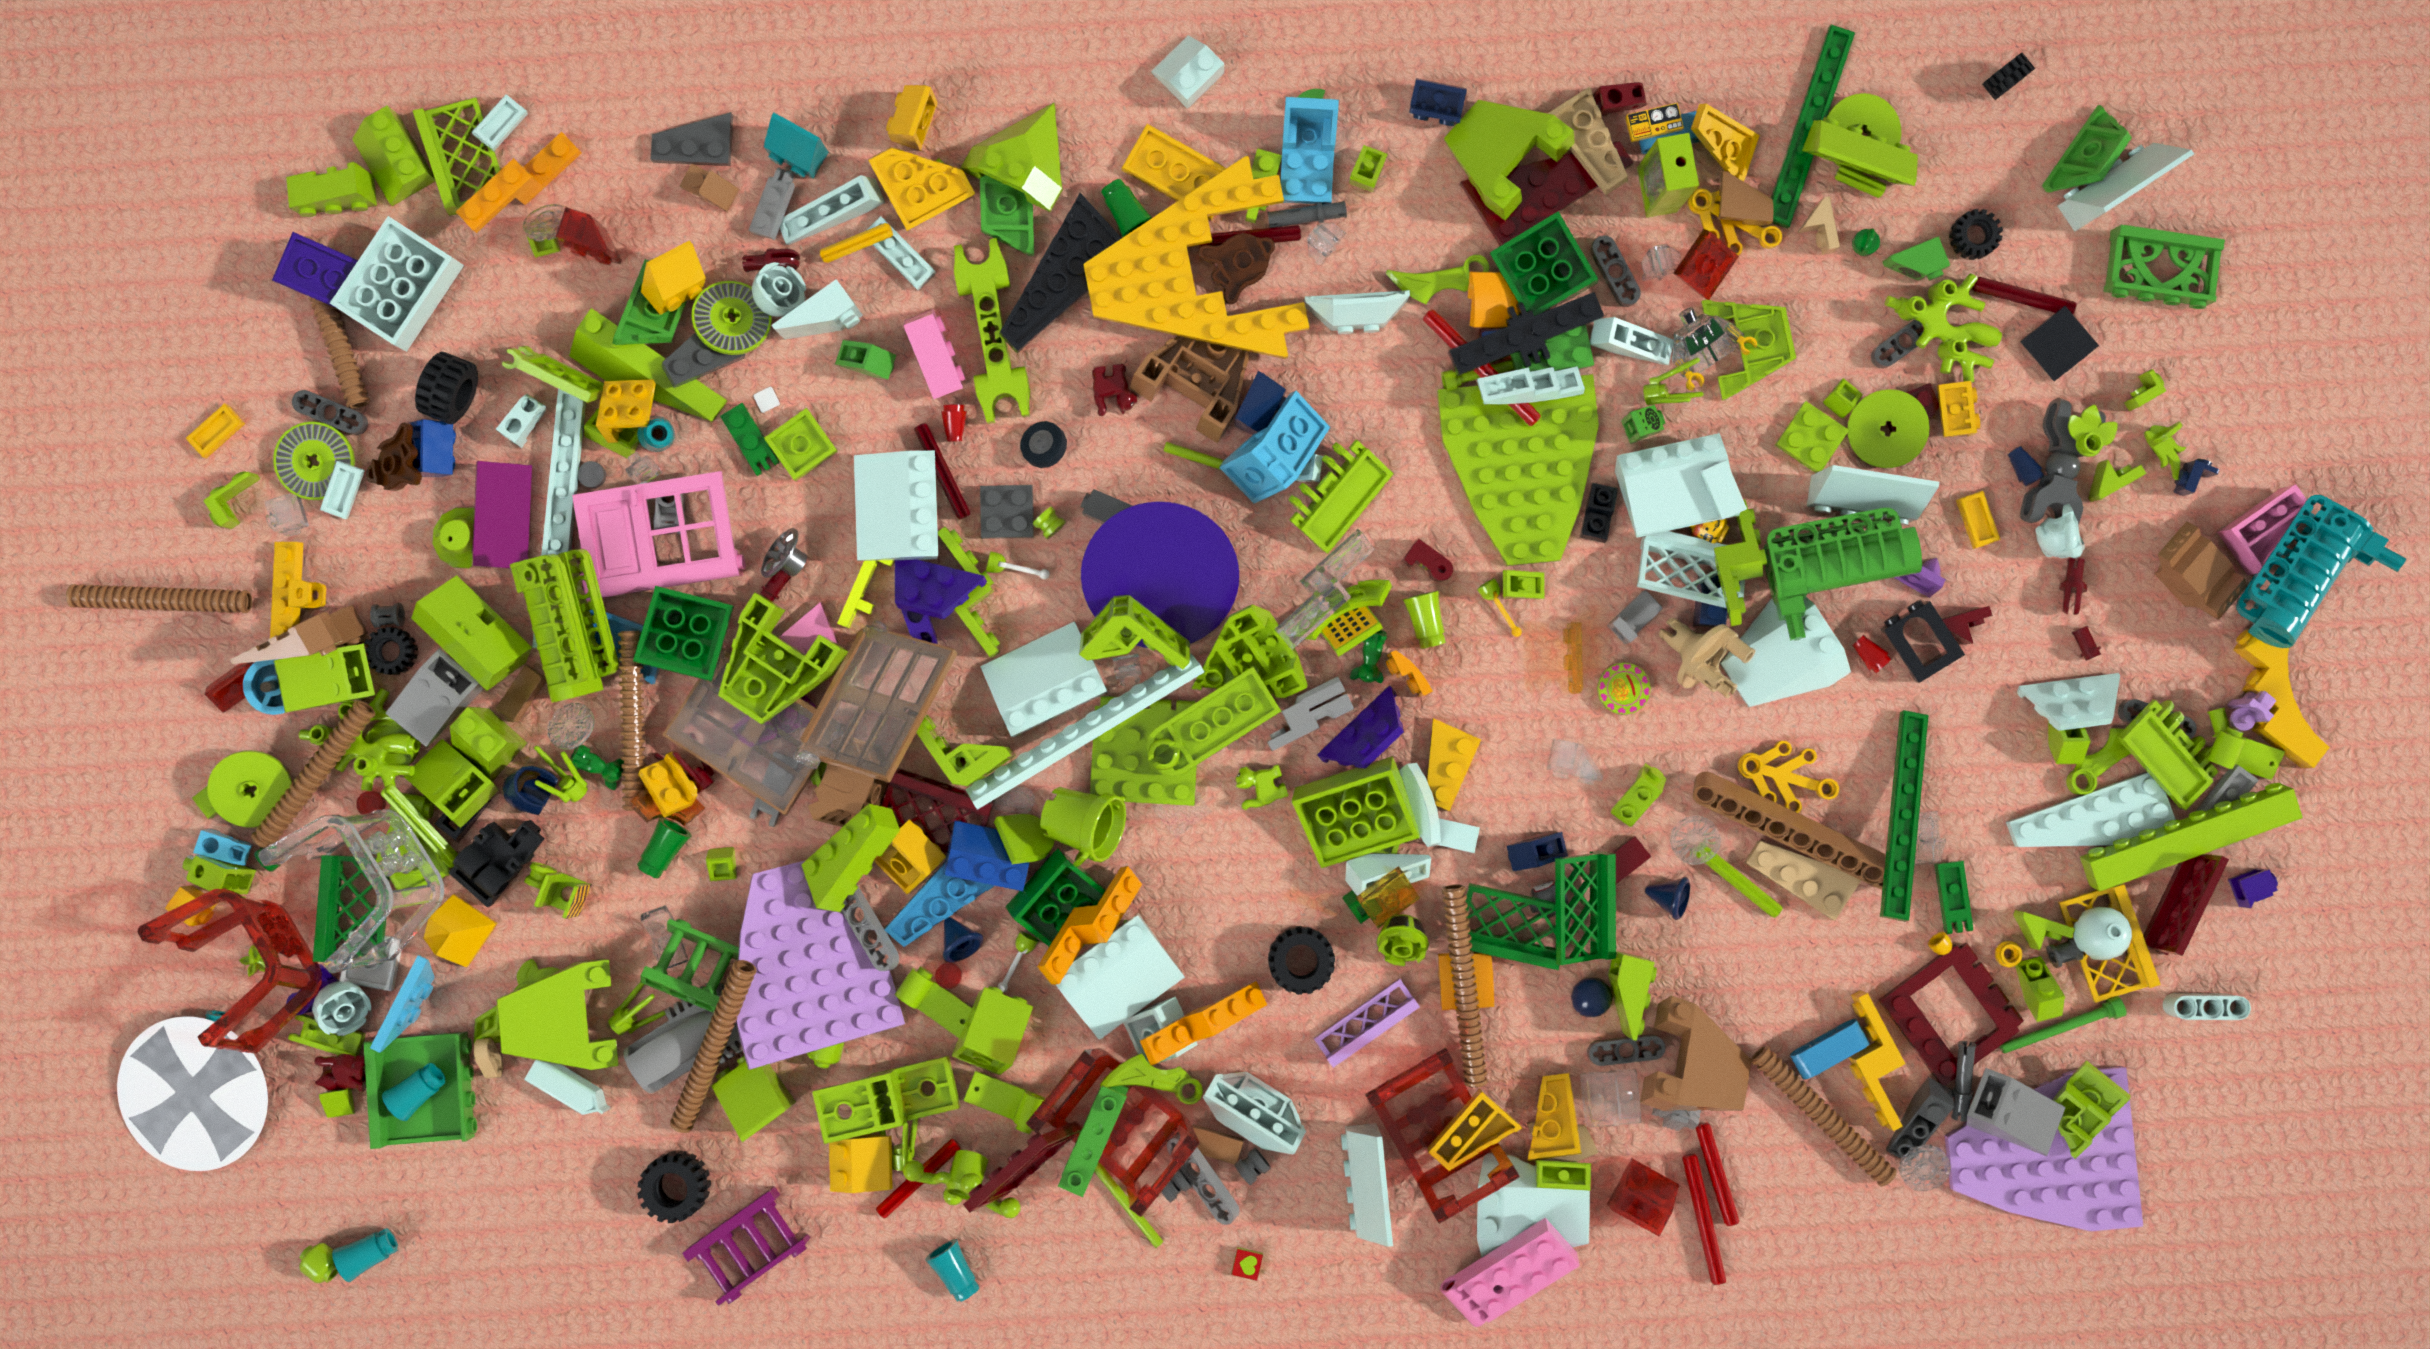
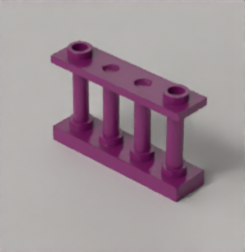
M775 1186L682 1253L687 1262L694 1257L698 1261L701 1259L724 1292L715 1301L718 1306L725 1301L728 1304L732 1303L742 1295L740 1290L789 1255L795 1258L807 1249L805 1244L809 1241L810 1236L806 1234L798 1240L775 1208L777 1204L774 1200L780 1196ZM760 1210L763 1214L766 1213L789 1246L777 1256L753 1223L755 1221L753 1215ZM738 1226L741 1230H746L767 1261L766 1264L754 1271L731 1238L733 1236L731 1231ZM715 1242H718L719 1245L723 1244L746 1277L734 1287L710 1254L711 1249L709 1247Z

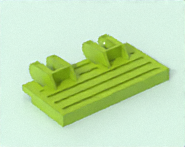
M1356 439L1349 447L1356 455L1355 457L1337 442L1332 446L1334 451L1345 460L1341 467L1330 456L1324 455L1322 461L1339 477L1337 478L1330 471L1315 488L1323 495L1321 498L1306 484L1301 483L1299 489L1312 500L1310 505L1306 507L1300 499L1293 495L1288 499L1294 507L1306 516L1303 518L1298 512H1295L1289 521L1327 554L1394 474L1368 448H1365Z
M2153 699L2117 738L2180 809L2187 810L2214 782L2212 778L2219 771L2207 759L2211 747H2205L2200 751L2204 747L2206 740L2202 736H2197L2191 740L2181 728H2177L2185 717L2180 711L2169 715L2175 707L2173 702L2166 700L2159 704Z

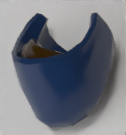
M534 766L521 767L504 780L502 788L504 799L519 811L539 816L552 793L535 785V781L539 780L555 788L558 779L552 773Z

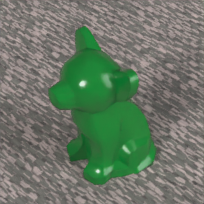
M1380 630L1362 641L1364 663L1351 671L1350 679L1360 678L1366 683L1374 681L1377 683L1383 682V674L1379 671L1376 664L1381 657L1383 644L1387 640V633L1384 630Z
M580 743L577 744L570 758L575 768L589 773L601 774L605 780V785L611 790H616V782L622 778L623 768L621 764H624V760L618 758L613 762L606 763L598 755L591 753L590 748Z

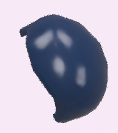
M1600 978L1582 979L1573 987L1571 994L1574 1009L1582 1016L1593 1018L1605 1014L1610 1008L1613 999L1610 986Z

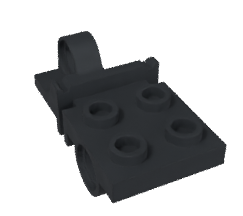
M532 820L525 821L510 836L497 823L487 824L479 831L481 834L473 838V843L465 847L453 861L454 866L449 871V874L488 908L495 903L523 868L522 865L530 862L535 856L533 853L545 839L539 834L541 828Z

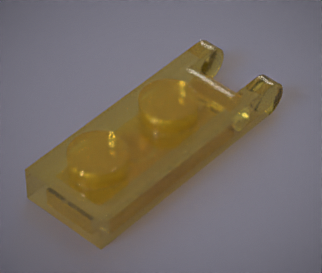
M1571 622L1567 624V629H1563V643L1567 644L1568 654L1564 655L1563 666L1564 670H1568L1569 692L1571 694H1578L1583 690L1582 622Z

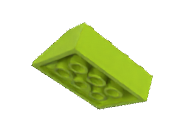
M1393 756L1373 762L1366 769L1354 768L1295 787L1292 804L1321 868L1420 838L1404 782Z

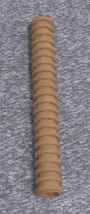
M308 296L309 301L313 302L311 307L315 310L314 316L318 317L316 321L320 325L319 330L323 332L322 338L326 340L324 344L326 347H329L327 352L331 355L330 361L334 363L332 365L333 369L337 370L335 375L340 378L338 383L342 385L341 392L345 393L343 398L348 401L346 406L351 409L366 406L370 402V398L366 396L368 394L367 390L363 389L365 383L361 381L362 375L358 374L360 371L359 367L355 366L357 361L353 358L354 352L350 351L352 349L351 344L347 343L349 338L345 336L346 330L342 328L344 325L340 321L341 316L339 313H336L338 309Z
M71 584L66 591V601L73 608H127L132 610L135 608L137 610L160 609L166 611L168 609L169 611L192 610L194 612L217 611L223 613L225 611L226 613H248L252 607V596L248 590H200L198 588L192 590L191 588L175 589L171 587L167 589L166 587H110L108 585L86 586L83 584Z
M621 631L618 633V636L621 637V641H618V644L621 645L619 661L622 662V665L619 666V669L622 670V673L619 674V678H622V682H619V686H622L620 702L623 703V706L620 707V711H623V715H620V719H623L620 727H623V731H621L623 736L621 744H624V747L621 748V752H624V755L621 756L624 764H621V767L624 768V772H622L624 777L622 785H625V788L622 789V793H625V796L622 797V801H625L622 808L626 811H640L647 808L646 804H644L646 796L643 793L646 792V788L643 787L644 783L638 775L640 769L646 767L645 763H643L645 755L642 752L645 751V747H642V743H645V739L642 738L645 731L642 730V727L645 725L642 722L644 714L641 712V710H644V706H641V702H644V698H641V694L644 693L641 686L644 684L641 681L643 673L640 671V669H643V665L633 662L641 632Z
M354 701L353 707L348 709V713L344 714L343 719L338 722V726L334 727L333 732L324 740L323 745H320L319 751L314 753V757H311L309 763L304 766V770L300 771L299 776L294 780L295 782L290 784V788L286 789L285 794L280 797V801L276 802L275 807L266 815V819L257 827L256 832H253L251 838L256 845L265 849L270 845H274L279 840L284 830H287L289 827L288 824L293 822V818L297 817L298 812L307 804L308 799H311L312 793L317 791V787L321 786L322 781L331 773L332 768H335L336 762L341 760V756L345 755L346 750L351 747V743H354L356 737H359L360 731H363L366 727L365 725L369 724L370 718L375 716V711L370 705L362 701Z
M1761 1047L1753 1055L1751 1063L1758 1065L1757 1069L1759 1071L1763 1070V1074L1766 1077L1769 1076L1771 1082H1776L1775 1086L1781 1088V1092L1787 1094L1789 1100L1793 1099V1103L1796 1106L1800 1105L1799 1109L1805 1111V1115L1811 1117L1812 1122L1817 1123L1820 1129L1823 1128V1132L1829 1134V1138L1835 1140V1144L1841 1146V1149L1847 1152L1850 1158L1853 1157V1161L1859 1163V1167L1865 1169L1866 1174L1871 1175V1178L1877 1181L1880 1187L1888 1185L1895 1178L1897 1170L1891 1167V1164L1885 1161V1158L1879 1155L1877 1150H1872L1873 1147L1870 1144H1866L1867 1141L1864 1138L1860 1139L1861 1135L1858 1132L1854 1133V1128L1848 1127L1849 1124L1846 1121H1842L1843 1118L1840 1115L1836 1116L1837 1112L1834 1109L1830 1110V1105L1828 1103L1824 1104V1099L1818 1098L1819 1095L1816 1092H1812L1813 1089L1810 1086L1806 1087V1082L1804 1080L1800 1081V1076L1794 1075V1071L1788 1069L1789 1066L1786 1063L1782 1064V1059L1780 1057L1776 1058V1053L1770 1052V1047Z

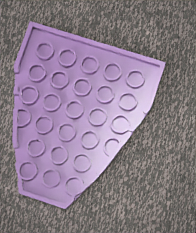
M805 861L754 873L751 877L746 909L740 929L738 960L751 962L756 967L757 972L754 975L751 987L748 990L736 1021L748 1070L905 1024L899 1000L895 996L896 990L890 971H879L873 966L842 912L816 908L801 865Z
M2126 1067L2097 1068L2129 1093ZM2076 1070L2068 1071L2062 1074V1077L2053 1081L2043 1082L2033 1090L2052 1100ZM2130 1100L2112 1116L2111 1122L2093 1138L2092 1144L2076 1159L2071 1156L2070 1148L2058 1129L2047 1156L1967 1125V1122L1960 1129H1954L1945 1135L1950 1189L2010 1213L2087 1231L2143 1227Z

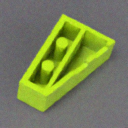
M355 162L347 163V169L337 171L336 167L332 166L328 167L327 173L316 174L315 171L286 177L289 208L302 217H313L318 212L340 214L342 210L346 209L361 212L367 211L368 207L377 206L374 176Z

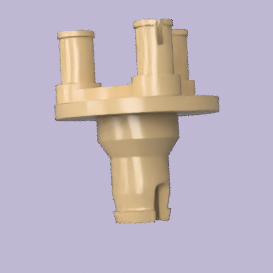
M1670 618L1666 621L1677 633L1674 636L1670 632L1660 629L1659 636L1670 647L1680 653L1683 663L1678 672V683L1684 688H1691L1701 682L1710 691H1719L1725 698H1729L1730 694L1733 695L1737 689V684L1720 673V661L1726 652L1730 651L1742 660L1743 663H1747L1754 656L1755 649L1740 640L1738 634L1724 624L1718 625L1706 634L1694 632L1687 625L1681 623L1679 619Z

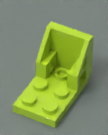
M1130 595L1114 596L1081 633L1079 655L1087 661L1128 654L1143 639V643L1149 649L1159 651L1170 665H1177L1183 670L1190 663V641Z
M928 714L925 715L916 732L950 782L956 785L971 786L975 781L985 778L1016 756L1010 747L965 743L949 752L952 749L944 736H938L933 729L937 726ZM962 757L966 760L965 766L960 762Z

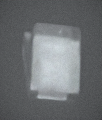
M1938 811L1919 812L1915 865L1940 863L1946 838H1941L1939 835Z

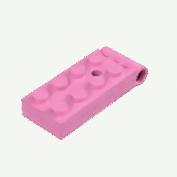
M1545 1217L1462 1271L1446 1278L1441 1284L1440 1291L1474 1327H1479L1486 1321L1488 1323L1579 1267L1578 1255Z

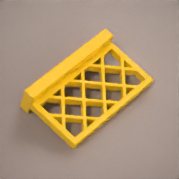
M2123 883L2100 892L2094 890L2058 902L2066 926L2073 928L2072 921L2076 922L2078 920L2070 917L2066 906L2079 903L2086 907L2085 910L2094 908L2092 906L2098 896L2107 894L2110 901L2108 908L2121 912L2128 920L2132 929V940L2127 949L2128 954L2124 962L2114 958L2110 959L2122 965L2115 979L2102 973L2108 960H2102L2097 971L2088 967L2086 960L2089 955L2085 952L2083 959L2079 960L2093 1002L2095 1003L2145 987L2153 988L2161 985L2125 884ZM2090 899L2088 904L2082 902ZM2130 960L2132 962L2133 967L2128 965ZM2126 968L2136 973L2138 983L2126 985L2119 982ZM2090 971L2093 972V973H2095L2093 979H2092V976H2091ZM2100 976L2113 982L2109 991L2098 994L2095 987ZM2117 985L2123 986L2121 988L2115 989Z

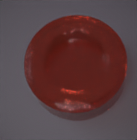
M365 791L359 795L356 807L361 815L376 817L384 811L386 800L381 796L380 792Z
M953 962L943 963L935 973L937 984L944 989L955 988L960 984L963 976L961 968Z

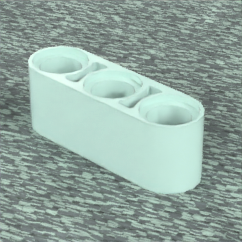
M2171 993L2163 1000V1009L2168 1015L2185 1020H2242L2248 1017L2251 1011L2250 1003L2246 998L2228 993ZM2182 1000L2183 1009L2178 1012L2177 1004ZM2208 1001L2210 1006L2208 1011L2205 1012L2203 1006ZM2235 1001L2236 1008L2231 1012L2230 1004Z

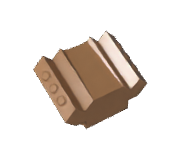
M2188 521L2185 522L2158 553L2160 565L2158 571L2154 574L2185 607L2199 608L2218 620L2247 587L2245 577L2236 573L2233 564L2211 540L2200 534L2197 526Z
M843 738L833 742L836 751ZM852 738L844 754L859 758L867 742ZM877 745L873 747L867 759L869 762L882 766L887 760L883 748ZM827 764L819 787L814 789L819 801L808 805L813 820L843 827L866 805L881 806L889 783Z

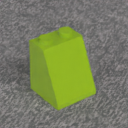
M467 707L450 726L452 747L492 782L527 744L523 738L489 708Z
M984 987L976 997L951 1056L994 1074L1001 1075L1013 1065L1033 1006L1028 1005L1027 1001L1017 996L1011 998L1004 995L1003 991L996 987Z
M745 1055L737 1060L738 1067L732 1071L728 1067L715 1076L718 1081L711 1086L742 1142L796 1103L793 1096L769 1064L748 1070Z

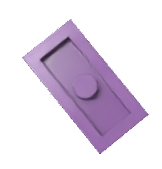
M1937 558L1926 561L1922 565L1920 573L1894 577L1929 598L1943 587L1946 580L1941 577Z

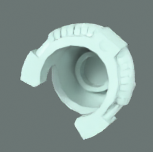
M2070 504L2063 506L2062 517L2057 519L2048 517L2035 529L2037 542L2046 557L2078 558L2085 548L2079 533L2078 521Z

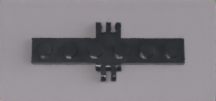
M1595 292L1536 316L1533 315L1531 310L1526 311L1522 302L1516 304L1519 312L1518 315L1513 306L1508 307L1507 313L1509 318L1506 319L1508 327L1448 351L1457 376L1517 352L1525 368L1531 366L1529 355H1531L1534 364L1541 362L1538 354L1539 351L1544 360L1550 359V353L1545 341L1604 317Z

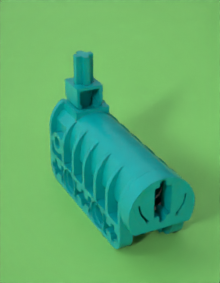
M2313 495L2303 504L2260 571L2253 576L2238 599L2236 610L2242 617L2253 622L2248 632L2255 638L2274 647L2290 648L2303 632L2347 562L2349 563L2355 558L2370 566L2376 560L2398 572L2406 562V558L2386 548L2385 545L2389 539L2373 532L2374 528L2365 518L2325 496ZM2319 503L2321 504V510L2316 515L2311 513L2314 508L2313 505ZM2300 523H2304L2307 526L2299 533L2297 528ZM2293 539L2297 542L2293 549L2287 548ZM2273 564L2279 565L2280 567L2272 575L2270 569ZM2266 580L2270 582L2266 590L2260 589ZM2252 599L2255 602L2253 604L2254 608L2247 610L2245 608L2246 603Z

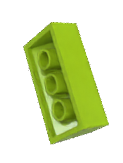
M1824 117L1823 121H1813L1802 151L1897 185L1915 186L1918 155L1910 152L1911 147L1896 143L1895 146L1886 144V138L1872 134L1871 138L1862 135L1863 130L1853 126H1848L1847 129L1838 126L1839 121Z

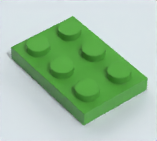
M1586 325L1545 341L1550 353V359L1544 360L1539 351L1538 354L1541 362L1534 364L1531 355L1528 356L1531 362L1530 372L1551 367L1554 368V371H1559L1577 366L1578 369L1594 366ZM1519 353L1512 354L1511 359L1514 371L1524 369L1525 367Z

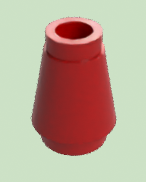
M943 405L941 415L947 441H962L967 411H964V405Z
M1865 635L1852 645L1868 670L1872 669L1876 674L1892 660L1888 656L1889 652Z

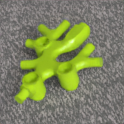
M1970 273L1958 287L1951 280H1943L1933 284L1928 290V297L1931 301L1929 305L1920 296H1913L1909 299L1905 297L1897 299L1887 296L1884 305L1895 309V313L1905 321L1915 319L1923 325L1924 332L1915 342L1919 348L1924 349L1933 338L1942 340L1938 347V356L1942 360L1941 373L1950 374L1953 362L1958 361L1962 367L1963 382L1971 381L1973 383L1974 365L1988 369L1993 366L1994 359L1969 351L1966 343L1972 341L1989 348L1992 346L1996 347L2001 341L2002 332L1994 326L1980 322H1969L1955 327L1950 325L1946 318L1949 307L1955 304L1979 312L1983 311L1985 302L1972 298L1969 294L1970 289L1978 280L1974 274Z
M383 688L379 689L373 701L368 704L375 711V716L370 718V720L395 722L386 714L387 711L383 709V704L390 694L389 691ZM346 701L339 706L338 714L341 719H343L344 714L348 713V709L353 707L354 701ZM318 724L311 728V730L301 729L299 738L301 740H310L312 744L320 746L323 745L324 740L328 738V735L333 732L334 728ZM360 731L359 737H356L355 742L351 743V747L346 750L345 755L341 756V760L336 762L337 765L335 766L336 770L344 772L349 762L357 758L354 761V770L358 775L363 776L361 790L372 791L374 779L379 776L383 780L384 787L390 784L396 787L395 777L397 775L413 776L415 767L386 763V755L389 753L412 755L419 751L421 743L411 734L406 733L387 734L373 743H367L362 737V731Z

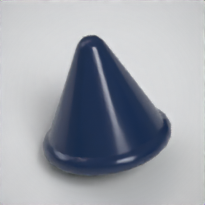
M1682 877L1678 880L1650 885L1645 888V893L1667 911L1674 920H1679L1684 915L1688 905L1690 881L1687 877Z
M951 917L944 920V951L942 956L946 962L951 963L964 960L979 950L984 941L980 933L973 931Z

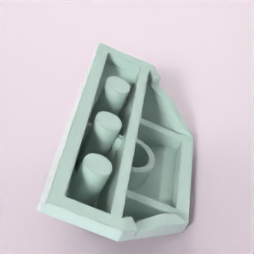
M1410 290L1305 296L1304 303L1305 308L1331 331H1338V334H1351L1353 330L1364 329L1365 333L1379 332V328H1384L1408 301Z
M1248 1072L1216 1074L1203 1096L1217 1121L1261 1149L1293 1155L1306 1133L1292 1100Z

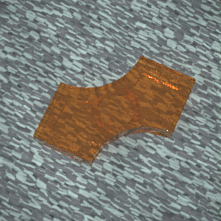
M647 788L628 804L646 823L657 818H664ZM695 799L692 806L665 818L676 820L685 827L701 814L705 807Z

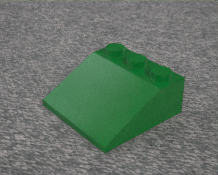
M1559 211L1490 252L1491 257L1518 303L1522 302L1526 311L1531 310L1534 316L1553 309L1598 283L1595 272Z
M1057 848L1024 885L1023 891H1019L1005 908L1015 921L1050 947L1074 907L1097 905L1106 889L1080 866L1075 867L1074 861Z

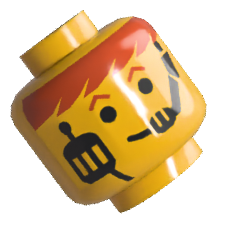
M1725 518L1723 520L1689 526L1688 528L1693 529L1691 537L1704 539L1710 543L1722 544L1730 526L1727 525V519Z

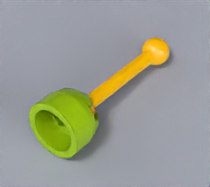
M1493 578L1478 587L1477 590L1484 599L1495 602L1511 627L1512 635L1519 637L1522 634L1521 628L1516 627L1498 599L1500 587L1496 579Z

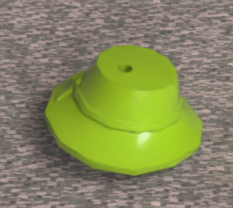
M454 508L442 514L433 529L432 544L439 558L454 568L469 569L472 567L474 508Z

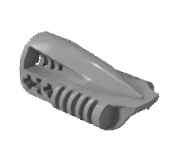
M719 983L716 990L717 996L722 995L721 992L725 984ZM681 999L682 1003L676 1002L673 1004V1008L668 1007L665 1009L669 1021L624 1049L623 1053L627 1067L637 1083L645 1091L655 1093L691 1070L711 1017L714 1014L713 1012ZM736 1022L722 1058L719 1061L720 1064L726 1062L727 1058L734 1057V1051L736 1053L743 1051Z

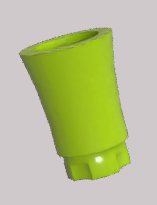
M1432 591L1403 599L1409 612L1416 638L1419 639L1420 648L1425 649L1446 643L1439 606V591Z

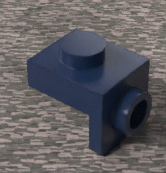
M2196 459L2184 463L2183 468L2179 471L2178 480L2174 481L2176 484L2174 493L2182 496L2195 493L2201 476L2208 478L2218 475L2220 469L2213 467L2212 463L2205 459Z

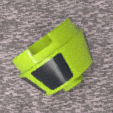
M1404 914L1390 917L1382 927L1376 941L1378 952L1385 956V961L1398 966H1405V962L1414 960L1420 963L1425 958L1429 947L1422 923L1417 918Z

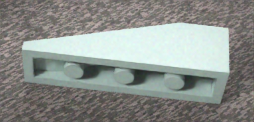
M860 175L784 216L780 225V231L786 245H790L861 216L884 204L885 201L876 179Z

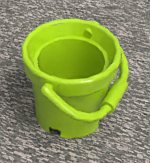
M1064 787L1054 789L1052 793L1057 794L1053 801L1046 800L1041 814V828L1047 830V833H1043V835L1079 850L1074 860L1075 867H1079L1087 858L1100 863L1109 859L1116 850L1125 828L1126 806L1124 796L1106 793L1099 796Z

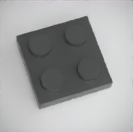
M1033 485L980 486L982 539L1034 538Z

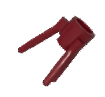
M691 733L690 737L698 741L695 733ZM676 751L672 753L678 763L688 773V779L692 780L696 785L697 794L715 782L711 777L715 772L709 765L701 761L704 770L700 766L692 770ZM659 753L654 754V757L659 761L664 759Z

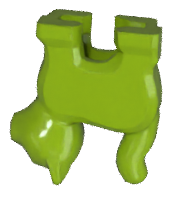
M1278 764L1273 765L1272 768L1259 769L1257 771L1250 770L1247 766L1239 769V773L1235 778L1236 788L1248 789L1255 786L1256 790L1255 799H1247L1241 804L1243 810H1247L1250 807L1258 808L1269 805L1277 799L1289 796L1284 783L1279 784L1278 787L1274 785L1273 780L1282 776Z

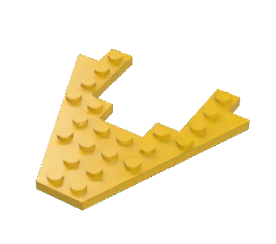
M1245 156L1084 263L1093 317L1277 358H1288L1284 334L1309 330L1305 303L1301 302L1227 316L1222 291L1196 296L1187 247L1212 243L1208 217L1283 203L1284 198L1279 175L1253 179L1249 156Z

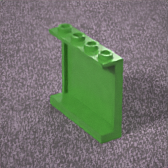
M468 1032L397 1037L381 1053L370 1048L374 1039L363 1042L370 1149H378L387 1145L462 1139V1142H465L475 1137L477 1120L475 1117L473 1118V1107L475 1106L476 1097L471 1088L474 1069L470 1064L469 1054L472 1052V1041L468 1038ZM428 1063H432L441 1069L446 1077L445 1084L422 1104L408 1121L396 1118L387 1109L382 1099L384 1091L396 1086Z

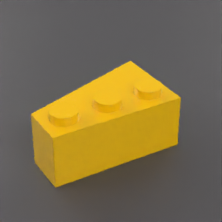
M1479 1088L1429 1145L1427 1150L1429 1154L1450 1171L1482 1150L1500 1142L1501 1139L1513 1132L1522 1129V1126Z

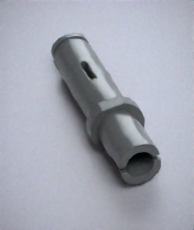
M1345 201L1329 204L1318 202L1315 206L1268 212L1270 228L1316 221L1320 224L1324 223V220L1347 218Z
M1959 1041L1955 1087L1952 1090L1954 1108L1951 1117L1958 1121V1116L1961 1114L1960 1121L1966 1122L1970 1109V1100L1974 1094L1971 1088L1976 1044L1970 1042L1969 1046H1967V1041Z

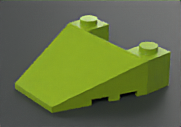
M1478 100L1461 118L1460 123H1457L1444 137V141L1460 166L1464 169L1484 204L1503 220H1506L1522 202L1521 189L1506 177L1534 146H1537L1558 162L1575 143L1574 130L1555 115Z
M754 592L740 614L737 635L732 642V653L729 663L726 664L718 696L758 723L764 724L833 676L842 664L848 651L829 638L818 635L807 654H803L771 633L785 610L766 597Z
M595 959L575 962L534 983L496 999L501 1053L589 1070L618 1066L616 1039L607 1037L589 1040L584 992L586 989L611 986L609 960Z

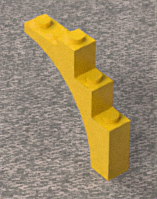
M2249 629L2244 630L2237 637L2236 642L2238 643L2233 648V651L2257 669L2247 676L2245 680L2247 683L2242 690L2245 693L2252 691L2256 694L2259 691H2266L2276 700L2275 704L2269 709L2274 715L2269 722H2256L2251 730L2273 747L2285 751L2284 755L2300 768H2315L2330 747L2314 733L2303 718L2294 699L2288 670L2289 648H2278L2268 645L2248 632Z

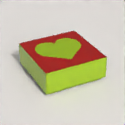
M1237 1247L1231 1275L1257 1281L1263 1253Z

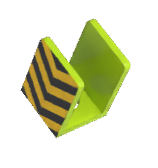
M562 872L546 874L534 907L540 908L551 905L564 911L562 918L577 917L580 915L592 884ZM567 886L573 887L569 901H565L562 897V891Z

